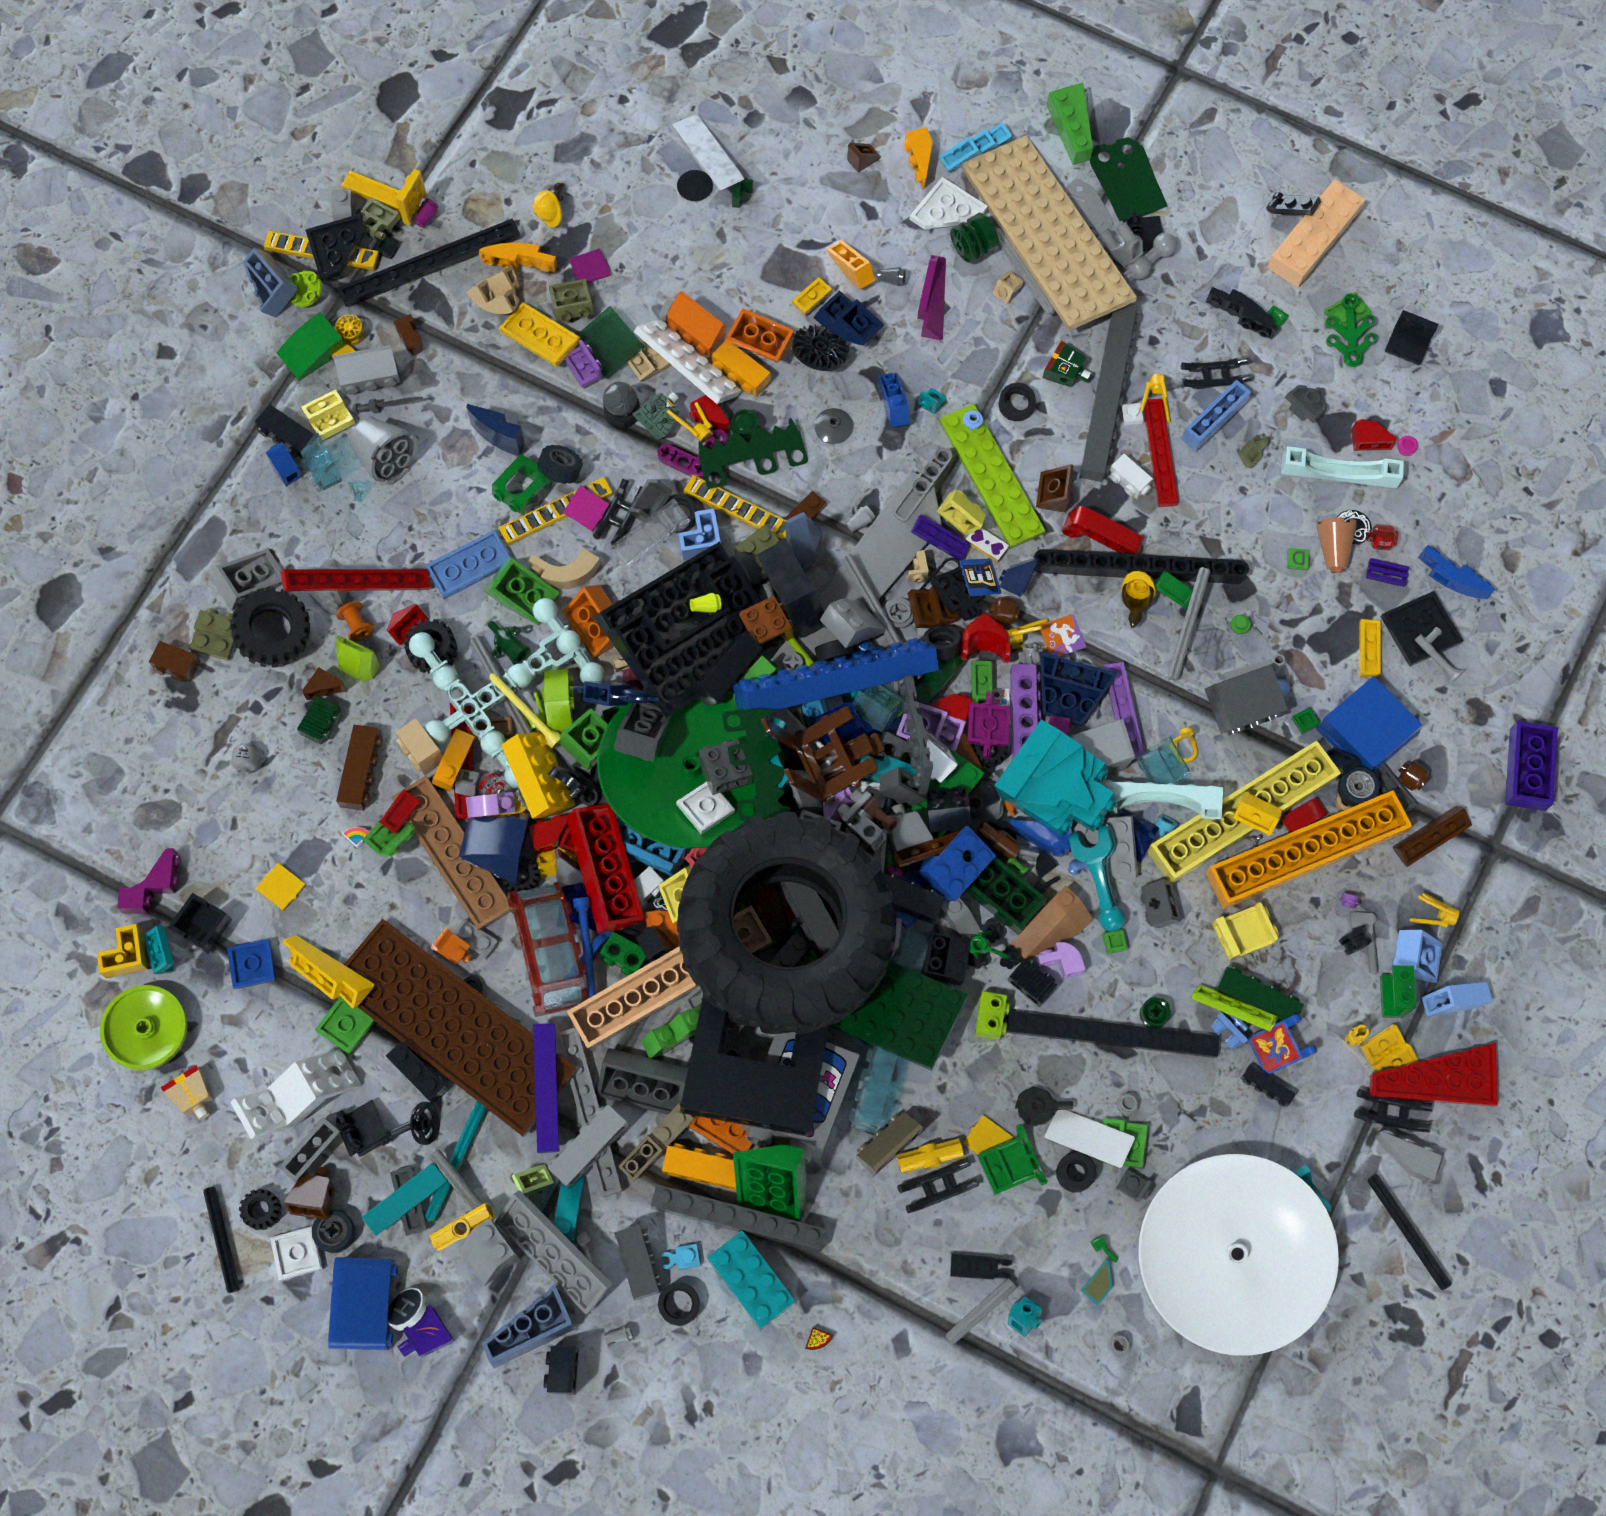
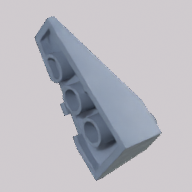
M805 512L786 520V540L804 571L814 564L822 540L821 528L817 527L816 523L812 522Z

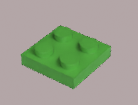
M340 996L316 1027L315 1031L350 1055L375 1021L358 1007L351 1008Z

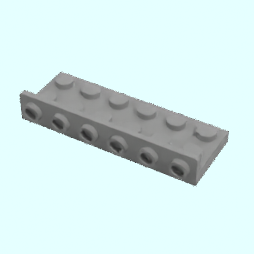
M520 1190L511 1197L495 1223L587 1315L600 1303L601 1297L612 1283Z

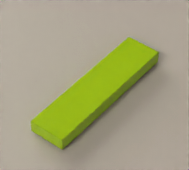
M1201 984L1192 993L1191 999L1269 1032L1278 1019L1276 1015Z

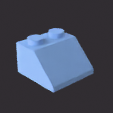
M1399 930L1393 965L1414 966L1415 979L1437 983L1443 943L1423 930Z

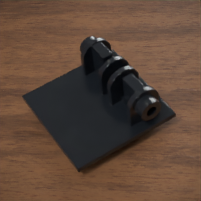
M1132 212L1129 214L1128 219H1123V223H1127L1134 235L1142 239L1143 251H1150L1153 248L1155 238L1163 233L1160 216L1139 217L1136 212Z
M373 1100L368 1101L350 1113L341 1110L336 1114L335 1123L350 1157L388 1135Z

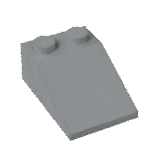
M269 549L218 565L211 578L231 611L238 607V602L242 598L246 599V594L252 591L255 594L259 588H264V591H268L269 587L277 588L283 585L280 573L282 569Z
M840 599L830 603L820 619L845 648L886 631V628L860 601Z

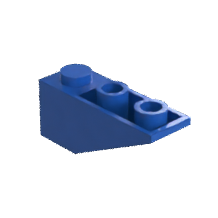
M887 373L878 376L890 427L910 424L909 405L897 373Z

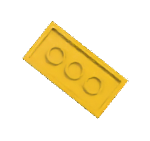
M524 302L498 328L502 334L556 368L579 344L578 342L581 341L579 336Z

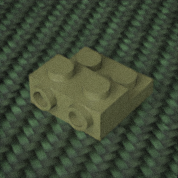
M586 279L549 286L556 321L567 322L571 318H587L589 315L594 314Z
M207 608L206 611L200 610L194 625L195 633L189 650L194 653L229 661L234 648V639L231 633L233 614L219 615L218 611Z

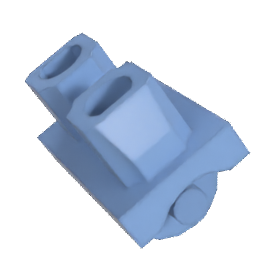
M1222 1012L1217 1015L1218 1019L1215 1020L1211 1028L1217 1035H1220L1226 1028L1232 1033L1225 1041L1232 1050L1241 1043L1244 1045L1248 1041L1236 1028L1239 1026L1244 1032L1249 1028L1243 1020L1230 1015V1018L1235 1022L1232 1024Z

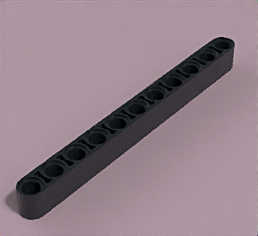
M1040 549L1036 551L1033 557H1038L1046 562L1043 564L1038 562L1035 572L1044 574L1125 578L1127 574L1133 571H1140L1148 574L1151 579L1158 580L1164 570H1166L1180 581L1196 582L1198 571L1195 568L1204 567L1210 570L1207 581L1209 583L1240 584L1245 580L1249 572V565L1245 561L1232 559ZM1062 560L1066 564L1061 565L1057 561ZM1077 561H1082L1085 565L1081 566L1077 564ZM1097 562H1101V563H1103L1105 566H1104V567H1100V566H1098L1096 563H1097ZM1120 563L1124 565V568H1120L1116 564ZM1140 564L1144 569H1139L1136 565ZM1159 565L1163 567L1164 570H1159L1156 568V566ZM1175 567H1181L1183 571H1178ZM1215 569H1220L1223 573H1218ZM1234 570H1239L1242 574H1237Z

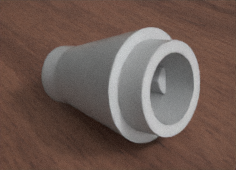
M865 505L863 508L860 507L846 523V526L853 533L872 523L875 515Z

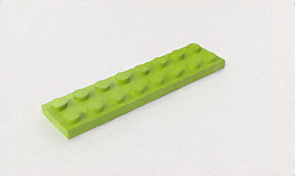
M973 403L941 417L939 423L1003 538L1009 545V548L1012 549L1045 534V529L985 422L983 421L982 425L974 430L968 429L964 425L963 418L968 411L974 410L978 412ZM973 417L970 418V420H972V421L977 420L976 418H973Z

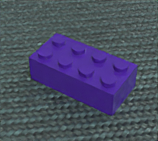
M1517 721L1510 728L1505 805L1546 811L1554 804L1558 727Z

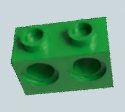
M615 932L611 933L600 952L601 958H603L602 961L611 967L616 965L621 968L620 971L626 976L643 968L648 961L640 946ZM614 947L621 949L618 955H611L609 952ZM631 957L639 959L638 963L633 966L627 962Z

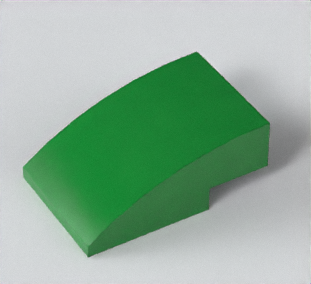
M319 312L286 340L277 351V355L298 381H301L329 362V356L343 348L345 344L342 337L323 314Z

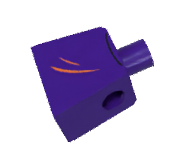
M429 1304L423 1316L415 1325L410 1328L408 1326L404 1328L403 1332L408 1339L397 1347L404 1357L413 1351H416L420 1357H425L452 1344L455 1340L433 1306Z

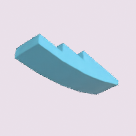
M1002 122L990 131L985 129L972 139L970 136L938 158L947 171L950 172L960 168L962 163L1008 143L1013 137Z

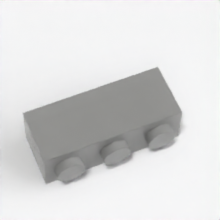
M323 1117L278 1168L296 1182L340 1131Z

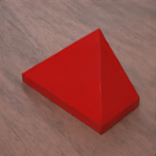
M413 604L393 613L386 631L398 645H401L404 639H407V631L411 632L410 627L412 625L417 626L418 621L421 620V623H423L425 619L429 618L417 604Z

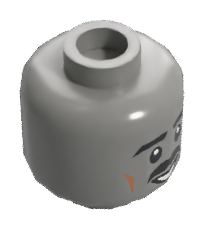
M241 743L234 748L231 765L237 769L236 772L249 774V772L257 769L260 752L256 749L255 745Z

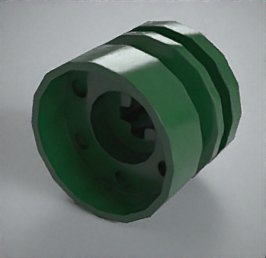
M980 212L968 218L967 222H961L950 230L951 240L957 253L967 263L975 261L983 253L987 254L999 246L996 229L988 217Z

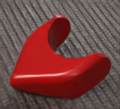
M984 612L971 622L963 632L961 660H966L967 655L973 651L985 650L996 653L997 656L1001 657L1003 663H1009L1011 650L1009 633L994 618Z

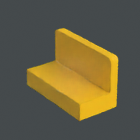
M1244 792L1241 802L1233 815V819L1271 836L1280 819L1282 809Z

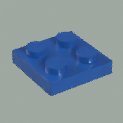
M269 939L227 947L234 990L276 981L271 941Z

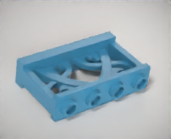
M616 816L619 829H621L623 824L627 828L621 833L627 856L670 876L679 872V868L690 848H678L654 843L644 851L642 850V836ZM632 835H636L637 843L630 844V841L635 839ZM663 848V850L659 849L658 855L653 854L654 849ZM672 850H678L673 861L670 863Z

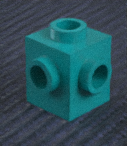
M1024 1296L1020 1302L1016 1301L1012 1305L1007 1325L1023 1337H1026L1032 1329L1036 1330L1043 1320L1041 1318L1042 1308L1036 1301L1029 1300Z

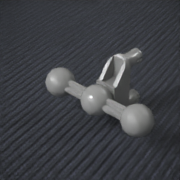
M1126 222L1116 228L1124 240L1122 242H1117L1109 228L1099 234V237L1108 248V255L1113 260L1122 264V266L1127 265V270L1122 274L1127 283H1130L1133 279L1145 278L1150 272L1151 264L1160 256L1168 257L1177 248V241L1172 234L1161 233L1153 241V248L1142 256L1144 253L1142 239L1134 235Z

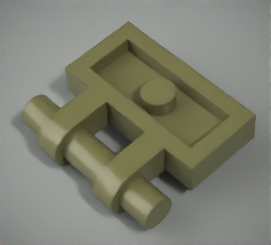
M373 198L360 211L363 216L362 221L365 231L370 233L371 237L379 238L380 240H384L386 237L382 230L385 228L390 231L401 219L399 212ZM372 221L376 223L374 226L370 225Z

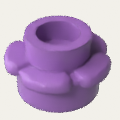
M1343 893L1342 898L1339 899L1343 902L1342 906L1355 908V905H1360L1358 903L1359 896Z

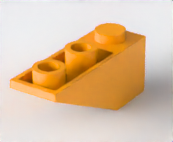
M927 127L906 132L905 141H903L904 150L909 153L910 166L914 167L916 171L915 179L917 183L920 182L922 189L926 185L933 144Z

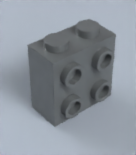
M738 739L733 741L726 740L720 745L706 746L699 750L698 761L712 795L749 785L752 782L753 774L749 764L733 766L730 763L728 748L731 745L740 744ZM738 748L733 751V758L736 761H743L746 758L743 749Z

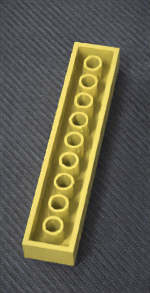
M1315 741L1224 798L1222 802V819L1201 818V814L1151 844L1147 853L1166 880L1173 884L1241 839L1257 831V829L1233 819V815L1241 802L1244 792L1282 809V815L1334 782L1341 772L1318 741Z

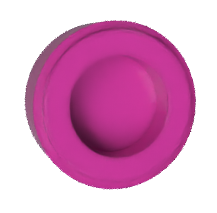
M1411 436L1402 437L1397 444L1398 452L1404 456L1413 455L1418 448L1416 439Z

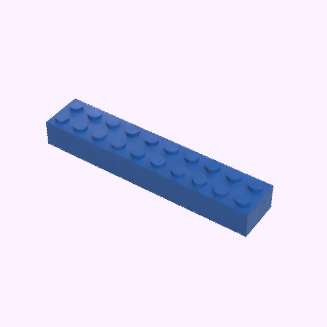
M919 638L908 640V643L905 644L892 643L889 645L890 647L884 649L883 647H876L867 653L855 652L850 657L838 656L834 658V661L830 662L825 660L817 661L815 665L809 667L808 665H801L792 671L786 669L778 671V674L775 675L763 674L758 676L759 679L755 680L742 679L738 684L733 685L736 707L739 710L761 708L775 711L901 680L907 675L917 676L938 671L936 647L928 644V642L921 641Z

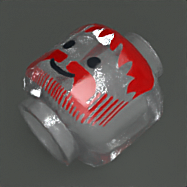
M488 772L480 778L481 782L478 789L482 795L506 793L509 790V785L497 772L492 774Z

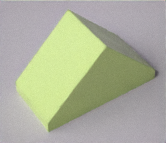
M545 1164L512 1175L518 1190L527 1198L554 1183Z

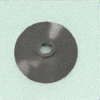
M830 408L822 411L816 417L814 429L822 441L829 444H838L849 438L852 433L853 423L845 411ZM835 421L837 424L832 425L830 422Z

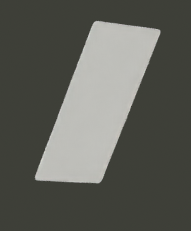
M1058 1110L1055 1113L1044 1136L1046 1139L1119 1168L1123 1166L1135 1140L1134 1136L1067 1110Z

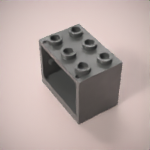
M1271 664L1204 689L1221 734L1227 732L1228 735H1232L1246 730V728L1249 729L1283 716L1282 712L1288 710Z

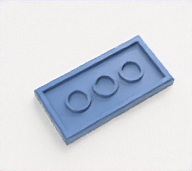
M493 530L426 564L425 568L428 569L430 577L445 600L497 573L505 560L511 558L496 530Z

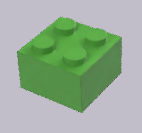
M590 708L561 733L559 744L588 771L597 763L599 745L608 724Z

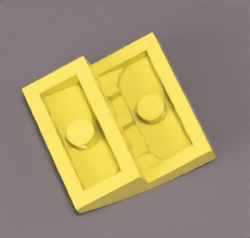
M336 390L301 407L320 441L355 424L353 417Z

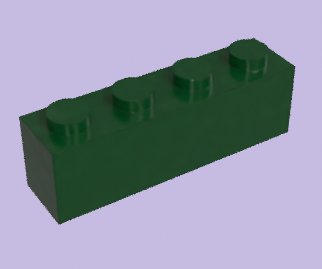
M1227 966L1224 969L1216 985L1215 991L1276 1015L1278 1017L1276 1023L1293 1015H1300L1304 1006L1297 997L1280 993L1281 990L1271 985L1268 987L1262 984L1260 979L1254 976L1248 977L1242 974L1240 969L1233 966Z

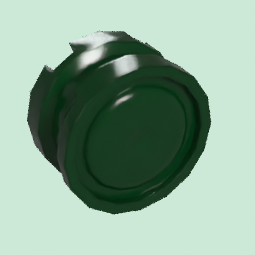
M746 409L737 411L731 420L732 433L738 432L743 439L750 440L753 427H758L756 414Z
M1151 997L1140 1008V1020L1146 1027L1161 1028L1171 1016L1170 1005L1163 998Z

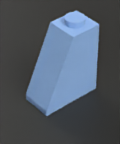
M1487 982L1450 985L1421 997L1427 1017L1475 1009L1493 1002Z

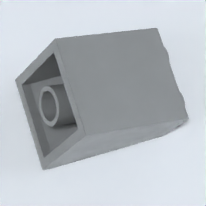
M1123 719L1071 736L1073 740L1083 745L1084 750L1106 764L1108 774L1124 771L1135 757Z
M489 1218L470 1232L459 1250L484 1286L520 1260L497 1226Z

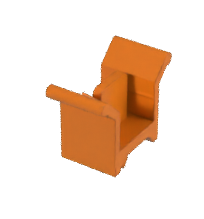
M448 928L441 932L431 946L432 950L438 952L455 965L460 960L467 963L472 956L466 952L470 945L454 935Z

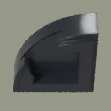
M1044 850L1039 854L1035 867L1040 880L1057 866Z

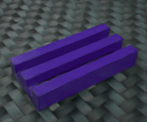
M1370 558L1366 579L1405 587L1409 567ZM1371 571L1382 573L1383 575L1374 574ZM1390 575H1391V576L1400 577V578H1402V579L1400 580V579H1396V578H1392V577H1387V576H1390Z

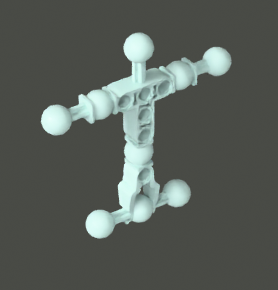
M539 599L533 606V615L539 622L547 623L554 633L540 642L539 649L528 658L527 662L524 660L522 664L512 665L504 676L499 677L513 692L516 689L527 687L535 676L543 674L544 671L561 669L573 659L581 668L580 679L582 683L584 681H604L605 679L603 667L598 663L590 662L584 654L586 648L581 647L580 636L575 631L569 630V625H563L558 619V607L551 599ZM423 632L414 634L409 641L411 653L426 660L431 667L430 676H433L434 684L439 689L444 690L445 695L448 694L450 702L457 710L442 722L438 720L428 722L424 726V730L435 745L438 746L447 740L450 730L465 721L473 734L478 737L482 750L486 754L491 755L492 760L497 758L504 767L506 783L513 788H517L518 784L501 746L506 742V739L501 732L495 730L494 726L491 727V722L485 714L486 711L507 697L493 682L471 695L467 688L461 684L456 669L449 666L447 660L441 662L434 652L435 642L433 638ZM555 641L558 650L565 654L564 657L557 661L552 659L551 654L547 653L545 649ZM538 661L542 666L535 669L531 666V663ZM460 690L463 692V695L460 698H456L452 695V692ZM483 695H489L492 700L485 703L480 698ZM472 706L475 712L467 714L464 712V708ZM483 722L487 725V728L480 731L476 728V724Z

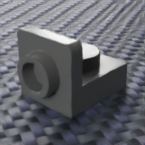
M1127 1169L1116 1189L1139 1202L1142 1198L1146 1200L1152 1190L1149 1186L1152 1181H1146Z

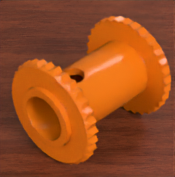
M358 601L346 603L336 613L337 619L347 622L351 629L348 638L353 642L364 640L374 631V625L372 623H365L359 613L362 609V604Z

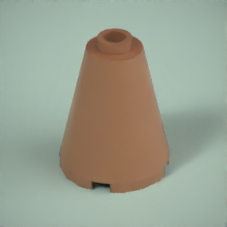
M1344 518L1323 519L1322 524L1317 521L1316 528L1326 568L1331 570V573H1343V570L1347 569L1356 530V520L1350 519V522H1344Z

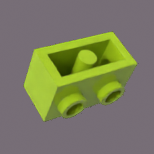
M981 992L974 1033L975 1037L999 1041L1001 1035H1005L1007 1023L1003 1022L1004 1014L1008 1015L1010 1002H1006L1007 995Z

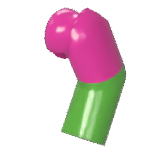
M892 854L885 855L886 871L889 876L893 874L902 879L904 877L903 870L896 868Z

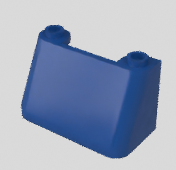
M335 1258L328 1334L329 1349L389 1350V1346H392L393 1332L389 1331L387 1325L390 1282H392L393 1278L397 1277L398 1265L395 1264V1260Z

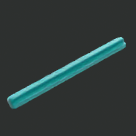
M478 1101L475 1103L449 1161L457 1172L487 1109ZM448 1180L435 1191L424 1215L426 1220L436 1221L452 1186Z

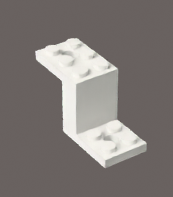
M339 1049L295 1061L267 1089L236 1097L230 1103L248 1135L253 1139L300 1124L326 1098L356 1090L362 1084L346 1056Z

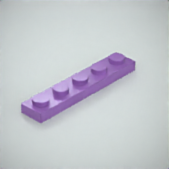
M1124 662L1106 664L1103 666V669L1118 673L1108 687L1114 720H1124L1135 755L1134 759L1144 758L1145 754Z

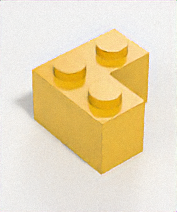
M137 924L115 928L118 948L97 953L99 973L106 979L148 970L144 934Z

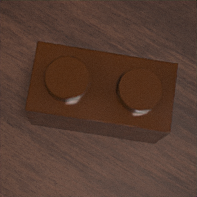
M162 641L158 642L149 660L154 672L160 675L169 674L174 680L183 682V680L191 682L201 662L196 654Z

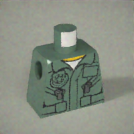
M669 392L667 396L659 393L636 409L632 415L659 440L667 435L675 422V419L667 413V410H670L677 416L679 415V410L674 406L679 398L673 392Z

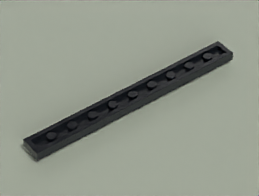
M512 218L340 286L337 289L345 307L475 256L479 254L481 248L507 243L520 238V232Z
M1009 1011L1007 1033L1210 1058L1218 1057L1219 1036L1016 1011Z

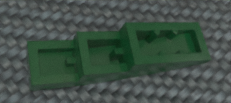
M960 651L959 655L953 659L938 661L939 670L927 673L916 686V701L929 705L943 688L950 683L972 653L967 655L966 660H961Z

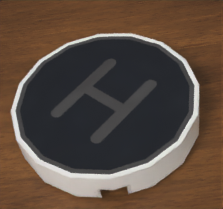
M416 1288L405 1289L398 1293L389 1304L388 1324L393 1329L399 1331L404 1330L403 1328L407 1326L410 1328L415 1325L426 1310L425 1301L427 1300L425 1295Z

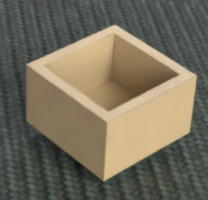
M416 718L395 732L398 737L396 742L399 748L409 758L410 763L417 772L421 770L425 776L439 766L442 759L440 750Z

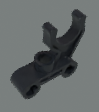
M553 766L548 772L550 777L557 778L568 786L571 791L569 794L574 798H579L587 807L608 804L602 790L583 771L579 770L574 775L560 766ZM590 792H593L595 795L592 802L588 799Z

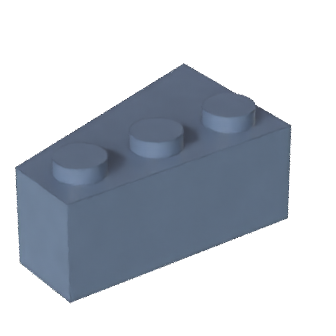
M254 247L243 261L249 281L253 283L255 288V297L259 299L260 311L276 318L296 293L298 287L270 254Z

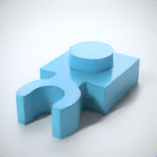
M697 1244L675 1247L676 1254L673 1255L669 1252L661 1254V1258H670V1263L663 1265L665 1270L671 1269L675 1264H678L679 1270L700 1267Z

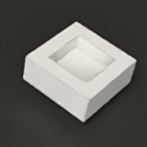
M1141 403L1121 405L1123 425L1143 423L1142 411H1140Z

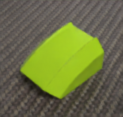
M337 636L335 652L340 672L351 675L361 680L362 683L373 680L381 666L375 652L342 636Z

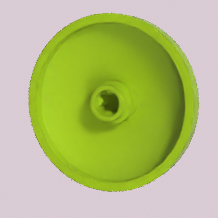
M152 985L129 988L117 995L103 1013L100 1023L102 1046L112 1060L125 1068L137 1071L158 1068L169 1062L181 1049L188 1028L186 1012L180 1001L163 988Z

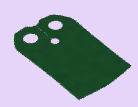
M1128 137L1118 139L1112 145L1102 144L1093 148L1090 165L1100 181L1119 221L1128 219L1129 214L1132 212H1136L1139 217H1142L1168 206L1155 178L1145 149L1141 144ZM1126 144L1131 145L1133 152L1128 155L1124 154L1121 150L1122 146ZM1100 152H1107L1110 155V159L1103 162L1099 160L1098 154ZM1118 163H1124V168H1119Z

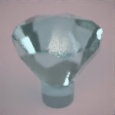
M361 480L349 482V487L354 494V501L361 502L362 494L368 483Z

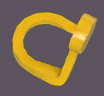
M1192 728L1181 729L1180 736L1171 741L1173 756L1180 763H1191L1197 756V743L1195 738L1192 737L1194 734ZM1184 738L1189 739L1192 744L1193 755L1190 758H1182L1177 752V742Z

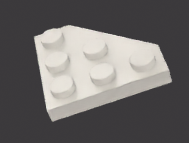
M942 177L912 212L909 220L924 230L956 226L961 222H967L968 218L979 212L984 214L988 206Z

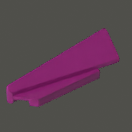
M931 255L917 319L924 320L921 337L936 340L943 339L946 259L941 256Z

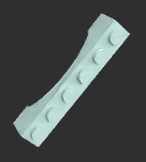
M1287 446L1282 455L1281 474L1397 488L1403 479L1404 461L1385 458L1384 460L1369 462L1343 461L1312 454L1306 451L1305 448Z
M1112 780L1099 782L1112 790L1117 798L1114 809L1107 813L1117 814L1119 809L1136 803L1168 802L1190 808L1201 814V818L1222 819L1223 787H1204L1193 784L1185 786L1173 783L1155 784L1152 782L1134 783L1132 781L1114 782Z

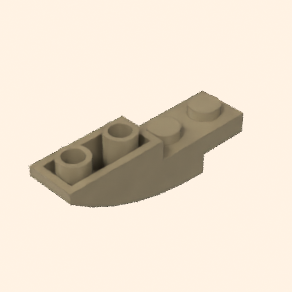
M680 1103L618 1166L633 1182L666 1152L667 1146H671L695 1119L692 1115L680 1113Z

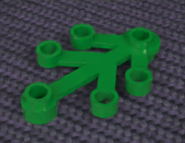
M1353 293L1346 294L1341 301L1342 307L1346 310L1347 329L1337 321L1335 316H1329L1325 320L1327 328H1333L1348 341L1347 348L1339 341L1337 335L1331 334L1327 337L1326 344L1329 347H1335L1342 353L1343 361L1349 367L1359 366L1363 360L1362 353L1377 340L1374 333H1368L1364 337V341L1356 348V340L1368 327L1375 323V317L1372 314H1367L1363 318V322L1355 329L1354 308L1358 304V298ZM1347 300L1351 301V306L1346 304ZM1366 318H1370L1372 323H1368ZM1328 320H1333L1334 324L1330 325ZM1368 336L1373 338L1372 342L1368 341ZM1329 338L1335 339V343H1331ZM1349 356H1354L1356 360L1351 361Z

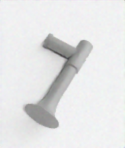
M1435 627L1426 638L1420 634L1415 638V641L1446 672L1449 679L1448 684H1450L1464 670H1456L1450 666L1431 645L1442 634V631Z

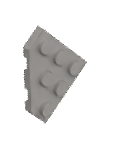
M1133 816L1105 817L1102 825L1108 824L1112 828L1116 841L1115 850L1108 858L1109 873L1115 879L1137 878ZM1072 820V833H1081L1086 844L1094 847L1098 842V828L1092 832Z

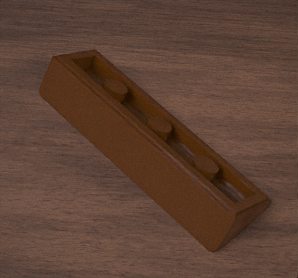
M1453 807L1394 845L1393 850L1406 867L1410 866L1472 826L1465 808Z
M961 830L894 853L895 865L903 867L940 854Z

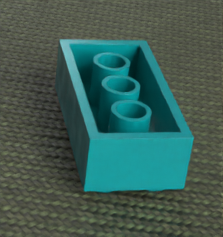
M743 1230L707 1257L713 1268L760 1331L795 1304L793 1297Z

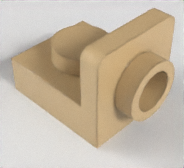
M1008 271L998 279L992 294L1007 304L1010 302L1013 293L1022 287L1024 280Z
M924 550L916 552V558L913 559L914 570L908 571V582L920 583L928 578L929 571Z

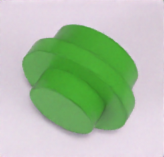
M1236 615L1232 618L1230 626L1234 633L1245 634L1249 631L1251 623L1246 616Z

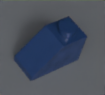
M1035 557L1012 565L1007 570L1004 569L999 578L1002 581L999 587L1021 597L1026 591L1040 558Z

